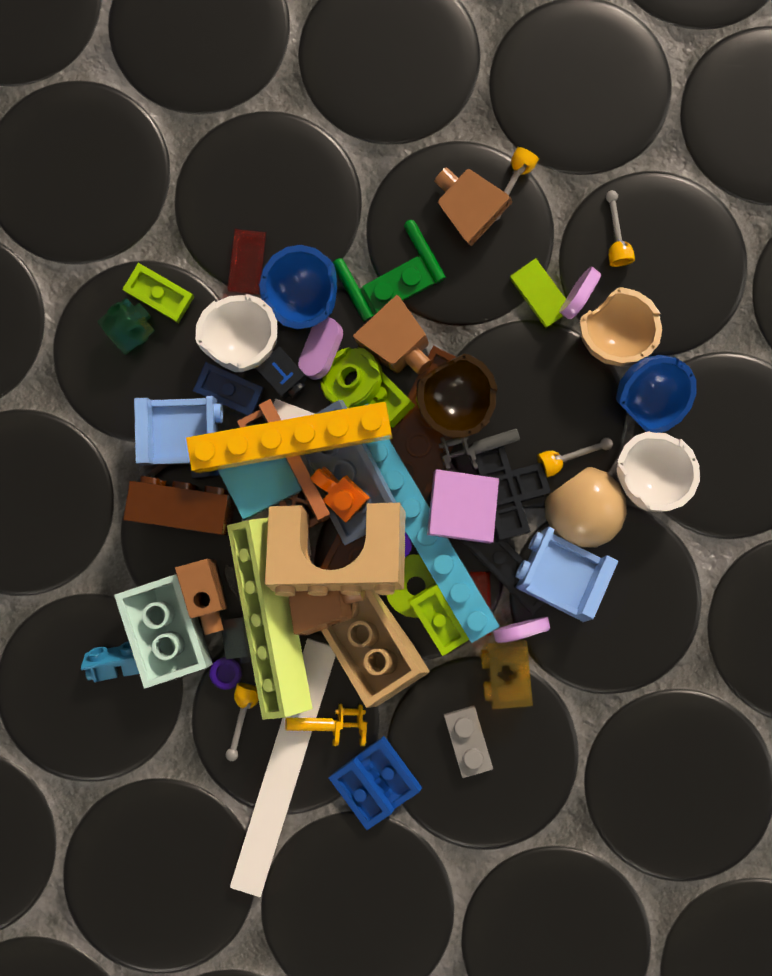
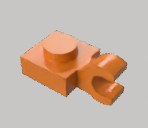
M325 466L322 469L318 468L310 477L319 488L328 492L323 499L324 503L345 523L350 521L370 499L347 475L339 481Z

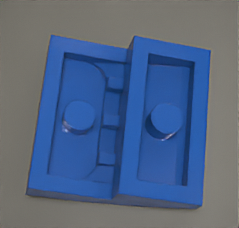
M385 736L371 744L329 777L366 830L391 815L395 808L418 794L422 789V786Z

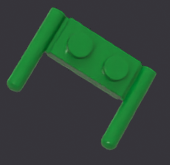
M414 220L406 221L404 228L420 256L363 285L362 288L359 289L342 258H337L333 261L336 273L363 322L369 321L396 295L404 302L446 278Z

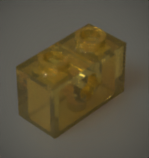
M522 638L505 643L486 641V649L481 650L482 669H488L489 681L483 682L485 701H491L493 709L533 706L527 640ZM507 665L508 669L514 671L513 676H509V681L504 682L501 676H497L498 671H502V666Z

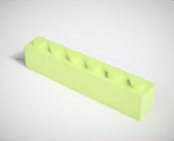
M268 517L227 525L262 720L286 718L311 710L313 708L299 635L294 634L289 597L277 596L275 592L265 585Z

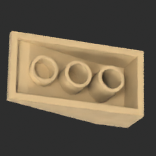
M365 590L366 599L364 601L351 603V619L321 631L365 707L370 708L378 707L430 673V671L380 596L375 594L374 590Z

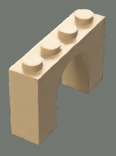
M368 503L366 510V538L360 555L351 564L343 568L326 570L314 566L308 554L309 514L302 506H269L265 585L275 592V595L283 597L295 596V591H308V594L312 596H326L328 591H341L343 595L355 596L360 595L361 590H374V593L378 595H392L395 590H404L406 518L404 508L401 503Z

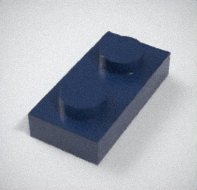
M205 362L193 389L194 392L205 397L214 396L217 402L246 415L255 412L265 390L262 386L208 362Z

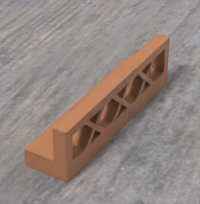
M271 399L259 404L260 410L238 420L239 428L247 427V425L261 418H264L266 423L280 421L281 418ZM300 455L287 457L286 460L305 500L298 498V493L287 500L292 501L291 506L299 503L310 507L315 517L309 520L310 529L330 519V513L314 482L310 479L311 476ZM285 500L279 503L280 506H287Z

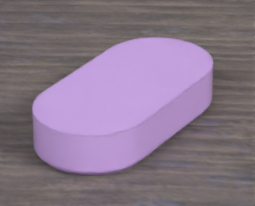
M592 266L589 267L575 283L559 313L567 319L575 317L593 292L601 277V273Z
M328 317L311 328L300 355L298 366L312 380L321 379L329 372L342 341L343 329L334 319Z
M539 617L493 630L495 642L515 641L548 631L550 629L548 617Z

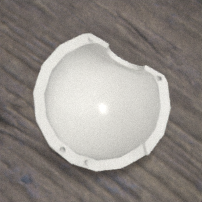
M249 294L229 296L217 302L214 300L202 311L196 324L195 340L200 349L221 366L234 372H244L260 366L271 356L277 342V319L272 308L261 298Z
M648 431L634 436L623 447L616 465L617 476L626 495L634 504L646 511L666 512L683 506L694 496L700 482L699 463L693 450L682 439H676L666 433H652Z

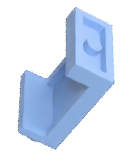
M214 396L168 400L134 398L136 463L140 465L190 464L186 437L218 432V423L223 422L222 404H217V399Z
M547 527L541 532L537 531L528 547L532 550L528 561L523 560L517 570L515 577L519 581L515 588L582 622L594 619L618 560L608 555L600 558L553 534L555 529Z

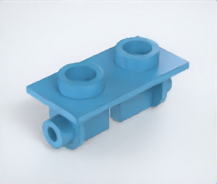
M129 641L118 647L108 649L106 647L94 648L85 653L81 665V671L85 670L87 680H93L94 682L117 678L118 672L116 667L121 666L123 676L139 674Z

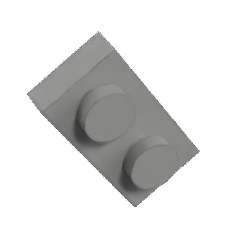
M475 706L444 714L462 778L493 770Z

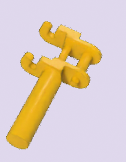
M339 704L338 709H335V714H338L337 720H333V718H286L285 730L333 731V746H338L340 730L343 727H357L361 736L359 745L365 746L367 722L363 720V715L366 714V710H363L362 704H359L357 709L343 708V705ZM343 715H357V723L343 722Z

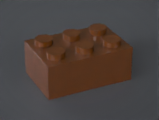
M140 476V482H129L123 520L229 536L227 525L233 523L235 503L232 497L229 496V491L224 488L205 486L203 492L197 491L198 486L191 483L173 481L172 487L166 486V481Z

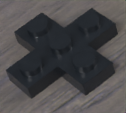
M504 446L476 454L477 475L499 478L494 529L497 541L500 542L531 532L522 502L544 497L551 493L542 462L511 470Z

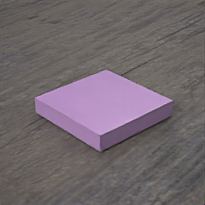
M436 469L433 472L427 535L493 543L499 478Z

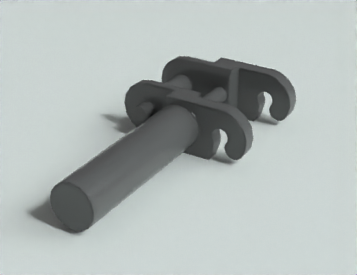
M515 428L472 442L470 445H467L466 441L469 439L468 436L465 438L456 437L447 441L444 437H441V444L438 445L444 451V453L440 454L444 470L450 471L449 462L451 458L463 454L468 455L473 470L478 469L475 455L519 441L520 436L517 429ZM459 443L462 444L463 450L449 453L448 447Z

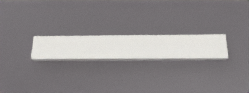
M307 638L303 659L313 709L286 718H317L336 657L329 644ZM282 718L230 885L232 889L257 897L262 895L312 731H286V718Z

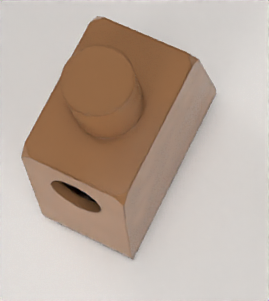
M446 167L434 180L445 192L438 200V204L470 246L513 203L507 193L470 169H467L458 178Z
M398 295L391 299L353 335L360 348L366 349L380 363L394 373H399L409 365L419 375L431 364V360L422 352L429 344L427 336Z
M204 559L175 567L190 619L200 617L205 635L224 630L219 611L228 609L217 561L214 559ZM205 593L210 597L208 606H204L202 603V596Z
M361 590V594L355 596L343 595L341 591H328L326 596H312L308 594V591H295V596L289 597L294 634L310 635L351 619V603L364 601L366 599V591Z

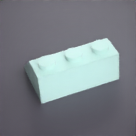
M177 574L114 595L144 689L213 665L198 617L191 619L189 617Z

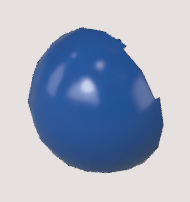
M304 245L285 247L274 254L263 268L259 284L261 299L272 308L276 319L283 326L294 329L314 327L327 319L335 306L337 277L334 264L316 248Z
M665 355L646 357L629 367L619 382L616 400L646 432H665L680 423L691 410L697 394L696 378L691 368L678 358Z

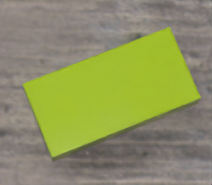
M536 258L510 276L511 282L546 329L564 317L559 311L566 298Z

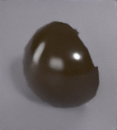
M462 354L438 366L418 380L416 403L421 417L432 429L447 437L465 438L479 433L490 422L489 420L496 407V391L498 388L493 374L482 361L469 354Z

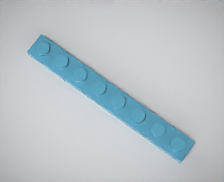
M390 439L366 443L397 503H401L406 512V533L470 642L473 643L500 627L450 540L445 537L427 535L430 507Z

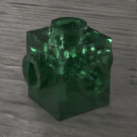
M127 297L121 302L113 304L107 313L97 321L106 335L125 355L136 346L145 343L149 335L155 331L148 323L151 315L140 303L134 306Z

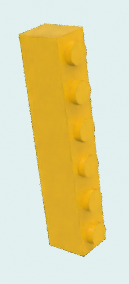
M386 402L186 437L191 470L197 473L393 439Z

